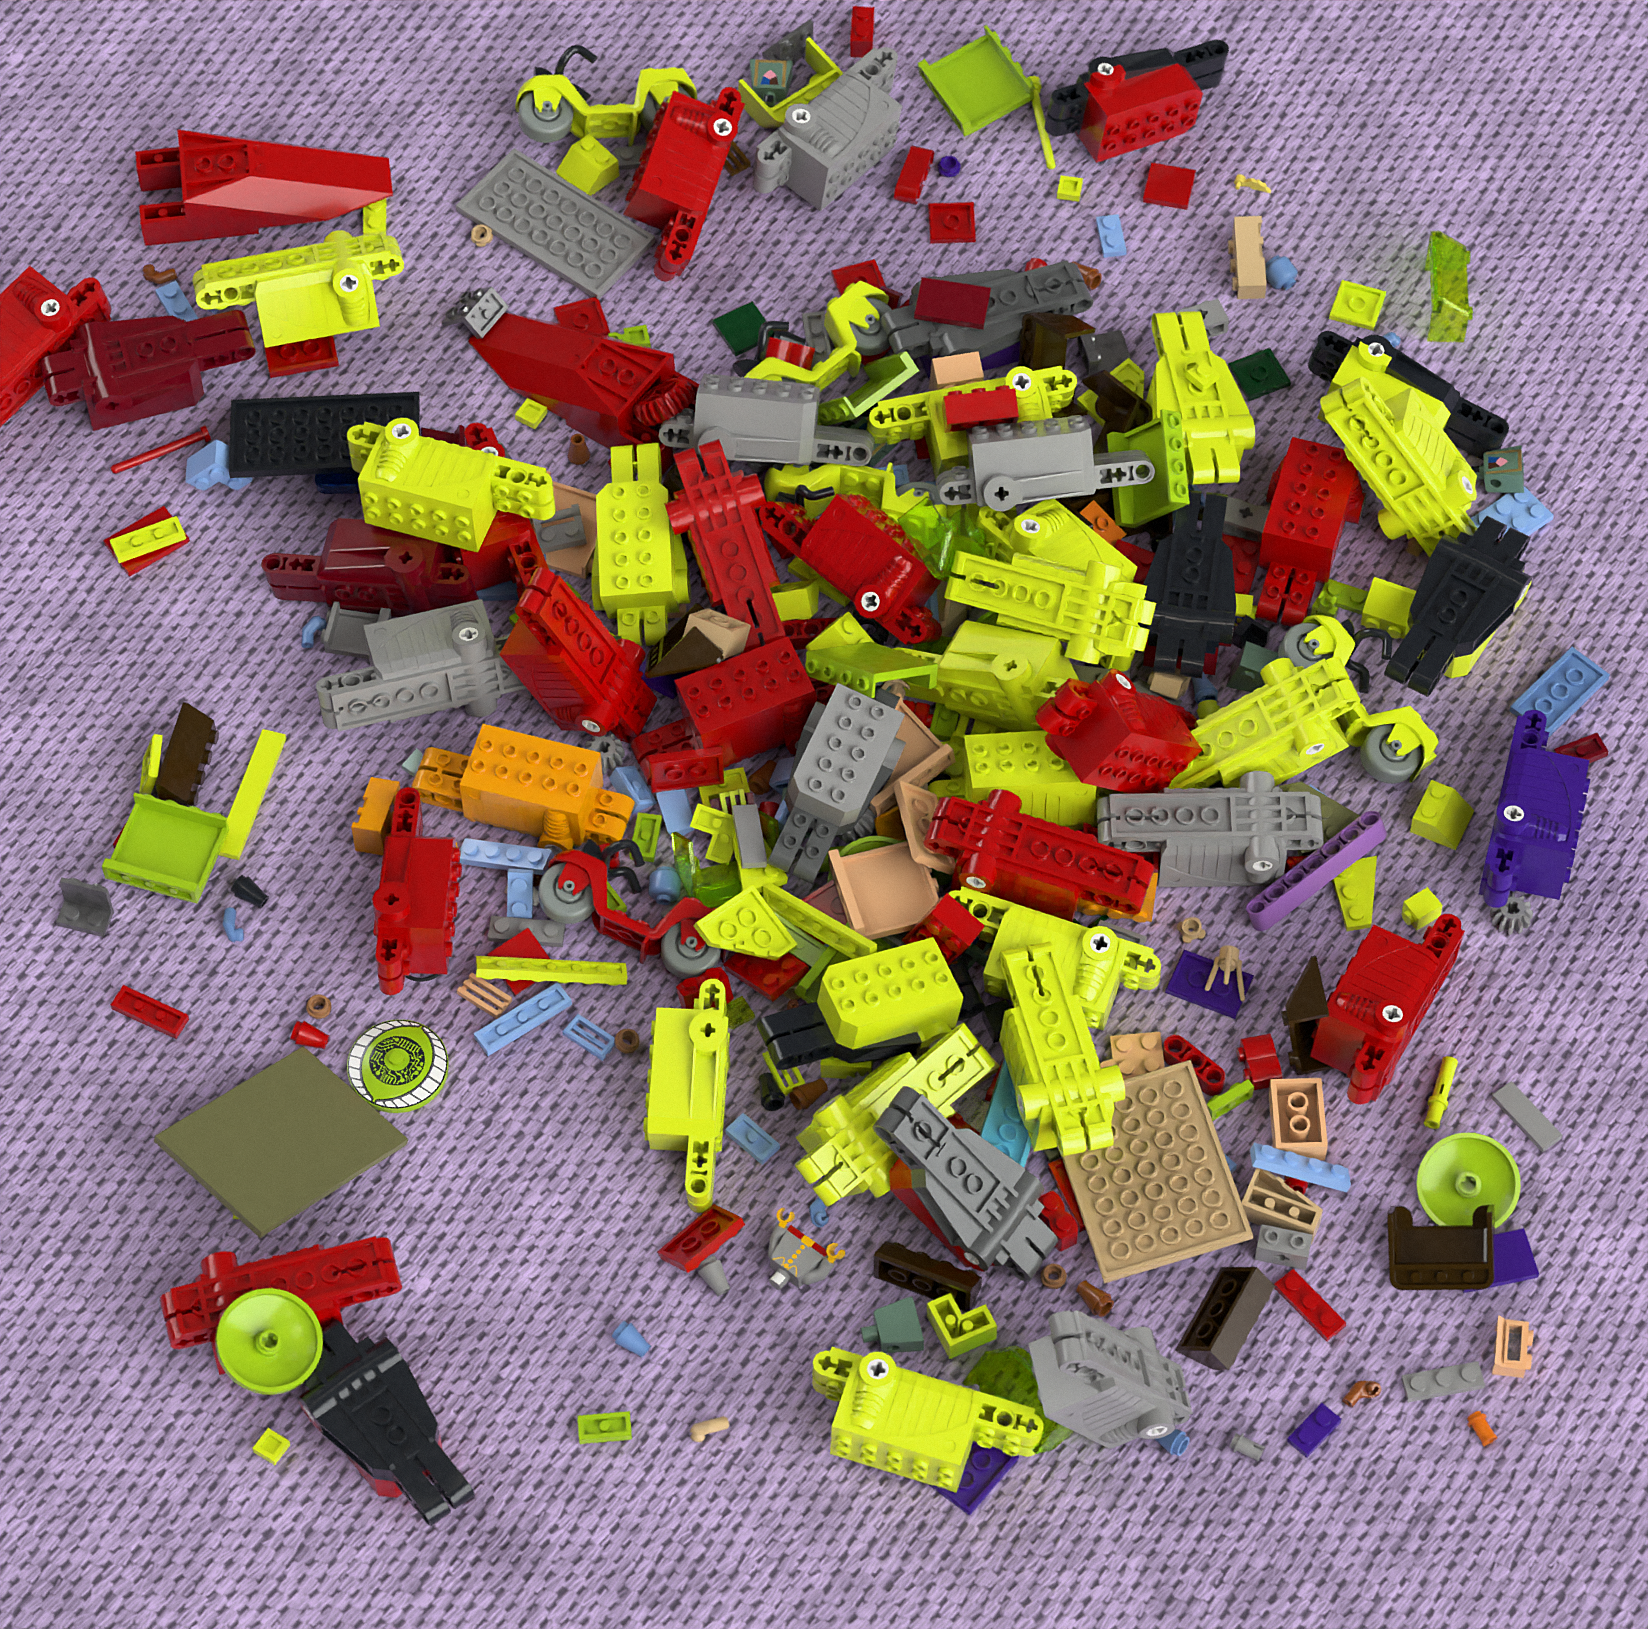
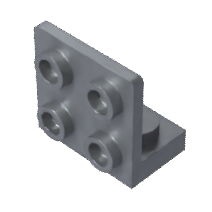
M811 20L806 21L762 52L763 58L765 60L793 61L794 66L796 61L803 56L805 57L806 39L810 37L814 41L813 22Z
M492 286L483 289L480 287L471 292L468 290L459 297L460 302L446 312V318L442 321V324L449 326L463 322L473 335L480 339L484 337L509 306Z
M1121 330L1097 335L1090 333L1078 336L1076 339L1088 376L1104 369L1110 373L1126 359H1131Z
M61 877L59 883L64 903L56 920L57 926L104 937L114 914L108 889L100 884L91 885L83 883L76 878L67 879Z

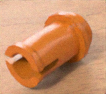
M1476 1411L1467 1417V1425L1473 1428L1482 1445L1486 1446L1494 1442L1498 1437L1486 1421V1414Z

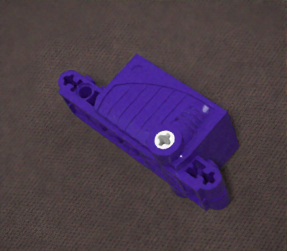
M1528 710L1523 716L1518 715L1478 893L1483 895L1485 903L1493 908H1500L1506 905L1510 891H1519L1560 900L1563 883H1569L1572 870L1569 868H1572L1575 850L1571 848L1576 849L1579 838V831L1575 830H1580L1583 813L1579 811L1584 812L1587 795L1583 793H1588L1591 780L1586 778L1590 760L1546 751V748L1541 747L1547 746L1549 732L1545 731L1547 718L1539 710Z

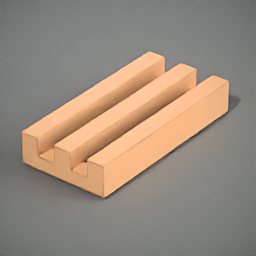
M472 972L469 975V979L463 982V986L457 989L459 996L496 1019L500 1017L512 1002L511 996L484 979L476 977V974ZM474 982L475 984L479 985L480 987H482V988L485 989L486 991L490 992V993L493 994L494 996H496V997H498L499 999H501L502 1001H504V1003H502L501 1001H499L498 999H496L495 997L491 996L490 994H488L487 992L483 991L482 989H480L479 987H477L476 985H474V984H472V983ZM470 989L471 991L478 994L485 1000L497 1006L499 1009H494L493 1007L486 1004L485 1002L475 997L471 993L467 992L466 990Z

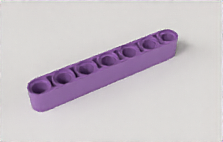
M1368 811L1359 816L1324 843L1323 846L1315 850L1249 901L1246 911L1253 928L1257 931L1271 928L1382 842L1387 836V831L1379 812Z

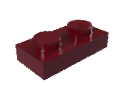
M1597 732L1553 750L1554 753L1590 760L1589 763L1607 757L1609 752Z

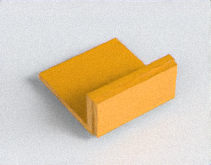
M899 806L874 819L877 836H885L898 841L906 840Z

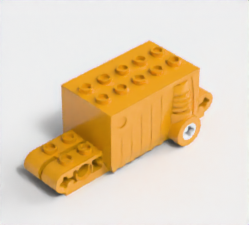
M482 724L471 756L434 747L426 748L411 788L418 790L423 803L463 812L464 817L472 822L477 821L482 824H489L494 827L540 837L537 845L538 848L550 849L554 855L564 850L573 849V846L579 848L582 842L586 843L589 838L594 840L597 845L621 840L635 805L634 800L627 795L602 789L603 774L600 752L487 724Z

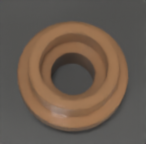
M317 994L308 1000L306 1009L312 1018L322 1019L330 1014L332 1006L327 997ZM317 1005L323 1006L320 1010L315 1009Z
M622 1029L616 1034L614 1043L619 1051L633 1053L639 1047L640 1040L634 1030ZM623 1039L628 1040L630 1045L624 1043Z
M1058 1264L1045 1266L1040 1276L1042 1284L1049 1289L1062 1287L1067 1277L1064 1268ZM1055 1274L1058 1276V1279L1051 1280L1049 1276Z

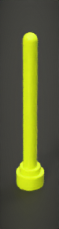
M1029 76L1035 86V89H1033L1034 99L1031 102L1048 169H1054L1056 166L1049 134L1044 129L1045 117L1039 96L1042 89L1041 81L1037 76Z

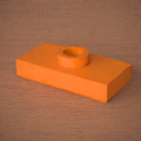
M1094 500L1080 512L1082 516L1093 524V531L1113 547L1117 539L1121 540L1126 535Z

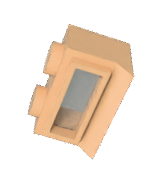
M1498 1315L1495 1326V1360L1492 1374L1524 1378L1526 1369H1531L1532 1354H1527V1346H1532L1533 1330H1529V1322L1504 1319Z

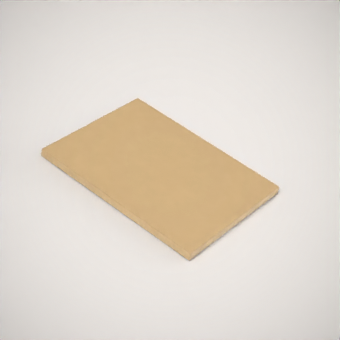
M1191 1060L1123 1080L1125 1099L1114 1102L1115 1109L1111 1121L1113 1146L1089 1151L1086 1145L1085 1152L1062 1157L1104 1283L1253 1239V1233Z

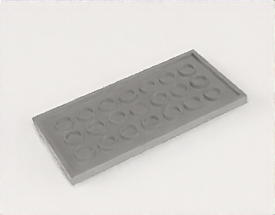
M515 148L456 205L457 212L478 225H485L491 228L493 235L586 294L600 299L655 243L654 235Z

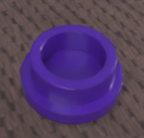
M945 156L938 163V171L944 177H954L960 172V163L954 156Z

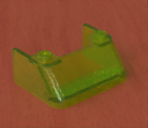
M1430 231L1424 266L1425 271H1430L1431 317L1427 342H1464L1468 320L1473 318V307L1469 306L1467 264H1470V250H1466L1464 244L1441 231Z
M926 496L897 519L929 571L939 580L948 582L949 576L965 580V575L951 572L956 550L983 557L986 546V534L980 527H976L963 507L946 519L939 514L930 498Z
M758 811L763 838L771 851H773L780 836L778 820L762 811ZM677 832L671 833L675 869L689 898L694 897L700 900L703 905L712 909L720 907L741 893L742 886L739 880V869L736 860L700 869L699 859L694 855L693 841Z
M1019 1346L985 1351L962 1384L965 1387L977 1384L982 1393L992 1396L1001 1395L1007 1398L1008 1401L1013 1402L1015 1400L1022 1405L1035 1408V1413L1043 1421V1433L1040 1442L1032 1451L1035 1454L1054 1450L1074 1431L1045 1417L1043 1405L1037 1395L1039 1388L1037 1379L1032 1372L1033 1361L1031 1354Z

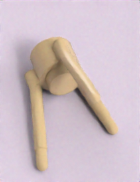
M1231 945L1220 948L1219 956L1214 959V966L1207 980L1205 991L1210 990L1219 967L1224 971L1225 985L1229 982L1230 972L1236 969L1240 1000L1245 1001L1241 969L1242 960L1239 959L1240 952L1238 948Z

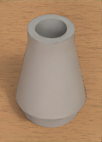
M715 1256L703 1260L697 1267L699 1269L698 1274L713 1289L717 1296L731 1289L721 1261L717 1260Z

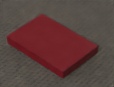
M922 277L914 319L984 330L991 288Z

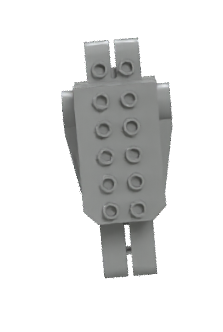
M706 373L703 374L697 390L695 412L692 409H683L676 416L663 421L659 431V439L664 445L688 449L694 447L696 454L700 455L699 445L719 439L726 460L778 462L808 466L811 461L864 466L871 460L875 443L874 437L866 430L817 425L820 388L814 385Z
M1074 415L1064 418H1048L1037 421L966 428L969 469H966L965 466H956L952 468V471L942 472L936 479V486L941 500L947 505L977 503L979 507L989 506L996 511H1006L1021 503L1091 495L1095 493L1096 489L1145 484L1153 479L1155 469L1148 455L1142 450L1093 454L1091 428L1086 418Z

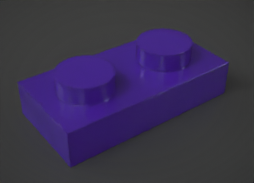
M1321 1403L1287 1438V1442L1308 1458L1341 1423L1342 1419Z

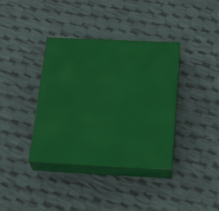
M753 301L712 320L713 326L735 357L758 346L759 329L763 323L767 322ZM774 330L768 332V339L772 337Z
M1270 347L1228 363L1229 370L1248 401L1291 386L1290 379Z

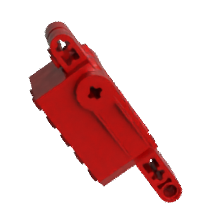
M411 787L400 789L396 794L391 835L385 837L379 889L372 898L375 917L373 935L377 936L375 956L379 989L386 995L400 993L404 987L405 976H409L410 973L447 975L449 957H452L453 942H451V939L455 936L454 917H457L456 897H459L460 893L458 878L462 876L461 850L456 847L455 837L423 836L420 793Z

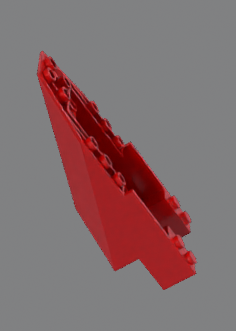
M177 129L179 147L135 151L136 169L141 192L182 188L183 201L139 205L140 224L145 246L259 234V228L328 221L393 196L390 161L386 157Z
M508 312L503 313L483 338L477 339L473 335L468 340V343L511 390L547 407V410L565 419L566 425L610 450L613 446L633 445L635 462H637V444L659 443L662 475L674 463L673 447L666 446L660 441L659 432L642 425L638 420L634 419L632 408L651 386L655 387L666 380L683 377L690 382L695 395L692 403L687 408L695 412L696 394L700 384L675 371L674 354L568 325Z

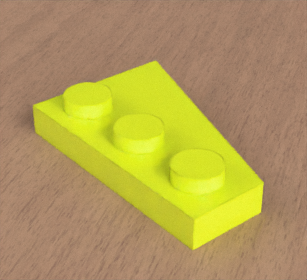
M733 831L732 841L742 891L754 885L757 891L761 893L763 892V886L770 882L778 887L787 884L788 877L786 873L772 865L767 864V867L742 869L736 832ZM763 838L768 862L772 851Z
M1377 856L1358 859L1332 880L1347 932L1371 927Z

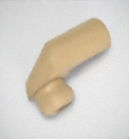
M722 1416L694 1424L690 1429L691 1439L695 1442H702L706 1434L728 1429V1419Z

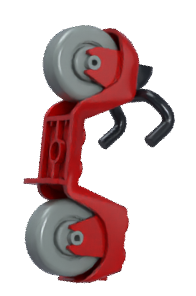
M589 838L582 851L564 850L556 854L549 861L548 870L540 880L538 898L542 910L552 920L563 924H574L585 920L592 914V923L596 931L640 951V964H644L648 955L655 956L660 953L662 962L667 970L681 979L699 977L709 968H715L720 957L722 963L724 962L726 950L708 946L694 928L696 922L717 908L711 909L694 897H683L654 928H650V925L642 920L635 921L628 918L624 912L618 909L611 910L607 908V878L625 876L628 879L633 894L642 892L638 878L631 868L626 866L610 868V857L623 849L630 851L636 867H641L645 864L641 851L633 840L621 839L613 842L601 853L597 843Z

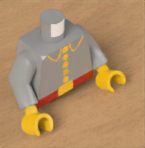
M785 1208L779 1209L777 1219L780 1222L775 1224L769 1241L768 1257L770 1258V1268L775 1271L769 1279L770 1284L777 1290H781L788 1281L797 1288H800L804 1284L810 1285L824 1280L834 1267L835 1260L842 1259L845 1256V1250L841 1249L835 1255L834 1250L838 1246L837 1243L829 1244L826 1250L794 1226L790 1225L787 1227V1223L794 1220L795 1214L790 1212L789 1218L785 1220L783 1218Z

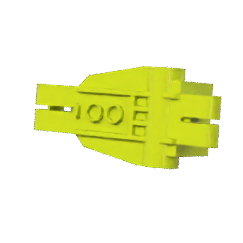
M1175 312L1153 313L1151 327L1159 361L1156 363L1146 402L1152 407V421L1160 417L1161 409L1180 412L1188 484L1239 482V465L1244 450L1253 449L1255 443L1254 420L1225 360L1210 350L1201 312H1178L1177 315ZM1202 360L1220 374L1219 379L1204 391L1198 389L1185 378L1186 372Z
M659 443L637 444V462H635L633 445L611 447L612 483H607L596 495L597 539L591 579L593 606L595 611L605 610L608 619L617 618L618 636H621L622 639L633 641L639 646H642L643 643L642 624H644L646 646H652L668 632L667 613L679 612V604L691 603L690 571L681 535L675 536L664 503L670 502L671 499L668 489L662 485Z
M968 620L959 626L943 655L902 647L893 648L938 664L936 688L928 689L904 681L910 686V689L903 687L905 689V696L945 704L947 709L955 710L961 715L1014 732L1043 730L1035 719L1036 711L1050 697H1055V692L1069 678L1079 680L1069 658L1065 657V650L1059 638Z
M708 979L703 982L700 987L699 999H694V1009L657 1007L656 1020H652L651 1023L652 1044H650L649 1049L650 1068H648L647 1074L648 1091L650 1093H646L645 1108H647L648 1117H644L643 1125L645 1141H649L650 1149L688 1151L685 1179L686 1195L689 1208L696 1213H704L713 1203L716 1153L722 1151L727 1072L731 1065L729 1054L730 1033H728L729 1019L726 1017L725 987L717 979ZM712 1001H715V1008L711 1007ZM699 1160L704 1161L701 1168L699 1166Z

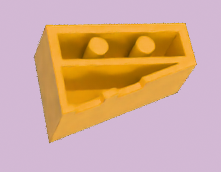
M375 777L370 778L363 795V807H359L357 815H360L358 823L353 822L351 826L355 851L383 855L385 837L391 835L395 797L401 789L399 781Z

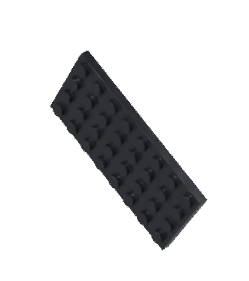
M419 391L231 400L230 478L358 473L353 469L347 440L348 430L356 425H364L365 422L386 427L394 419L408 418L417 424L420 436Z

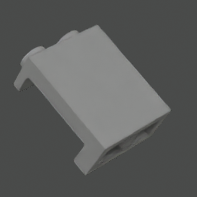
M334 601L332 610L328 609L327 628L323 629L321 633V643L324 644L325 652L369 659L363 626L391 620V609L381 608L379 615L343 610L340 609L339 602Z

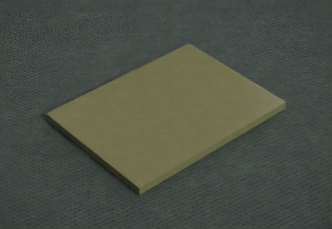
M302 1046L155 1135L154 1142L261 1238L406 1146L408 1138L309 1050Z

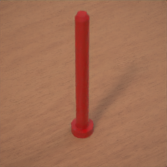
M204 425L199 427L200 431L114 464L111 466V471L113 474H117L201 440H205V442L211 441L207 427Z

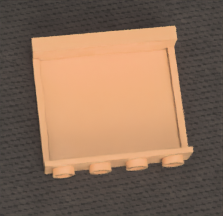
M552 481L556 511L579 504L587 544L543 553L546 554V563L548 568L586 580L588 574L592 573L597 539L596 494ZM574 517L543 523L542 528L575 520ZM529 518L534 533L536 535L533 518Z
M900 693L896 694L900 697V700L895 709L904 713L905 716L895 738L906 742V745L889 781L870 802L869 809L876 817L898 805L893 785L898 780L921 788L956 762L953 749L947 743L943 745L903 703Z
M908 841L840 857L838 849L828 851L829 868L850 929L869 940L910 931L942 898L937 895L939 887L936 878H931L932 868L913 861Z

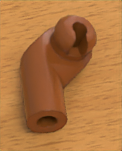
M148 264L142 269L143 277L155 284H163L177 279L174 268L159 272L155 270L152 264Z
M1357 1381L1342 1401L1352 1408L1360 1398L1378 1396L1382 1390L1381 1385L1375 1381Z

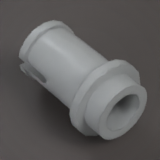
M1236 1433L1230 1444V1448L1234 1449V1453L1238 1451L1255 1459L1257 1462L1265 1446L1245 1438L1243 1433L1241 1435Z

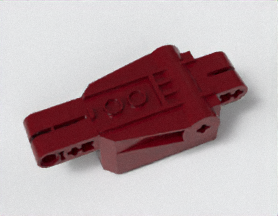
M232 310L191 321H185L171 315L108 321L104 323H86L75 331V339L70 340L71 350L44 357L39 362V367L50 404L53 406H64L85 400L92 429L96 431L196 406L204 395L201 371L246 361L256 354V349L246 316L241 310Z
M338 518L329 525L321 556L271 553L266 555L261 562V567L274 597L281 600L327 603L328 607H333L335 601L339 602L340 609L378 615L381 608L391 609L392 617H404L479 600L468 568L464 565L456 564V561L452 560L451 547L449 545L367 524L364 519Z

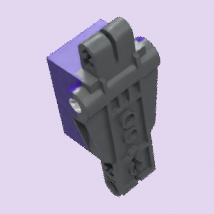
M1066 260L1022 273L1010 269L943 277H927L990 287L991 294L984 330L914 319L921 280L912 287L909 306L886 312L881 317L880 322L894 354L907 351L911 359L919 357L930 380L931 364L934 358L979 351L983 371L1019 362L1021 329L1023 328L1022 318L1025 314L1043 312L1075 315L1089 310L1094 302L1077 264L1069 263Z

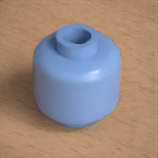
M1277 255L1265 264L1266 279L1274 289L1284 288L1288 290L1296 283L1295 278L1298 270L1288 257Z
M658 867L649 877V896L660 905H669L671 901L677 900L681 892L682 879L680 874L672 867Z

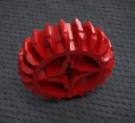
M677 377L666 380L643 394L633 406L634 414L642 425L654 426L657 423L661 424L663 421L669 420V418L682 412L683 409L692 403L695 398L694 390L686 378Z

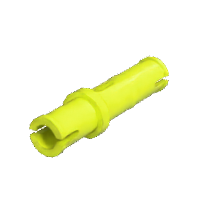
M1450 1056L1442 1058L1433 1094L1427 1102L1429 1108L1424 1125L1431 1129H1438L1440 1127L1443 1111L1448 1107L1447 1098L1455 1069L1458 1065L1457 1059Z

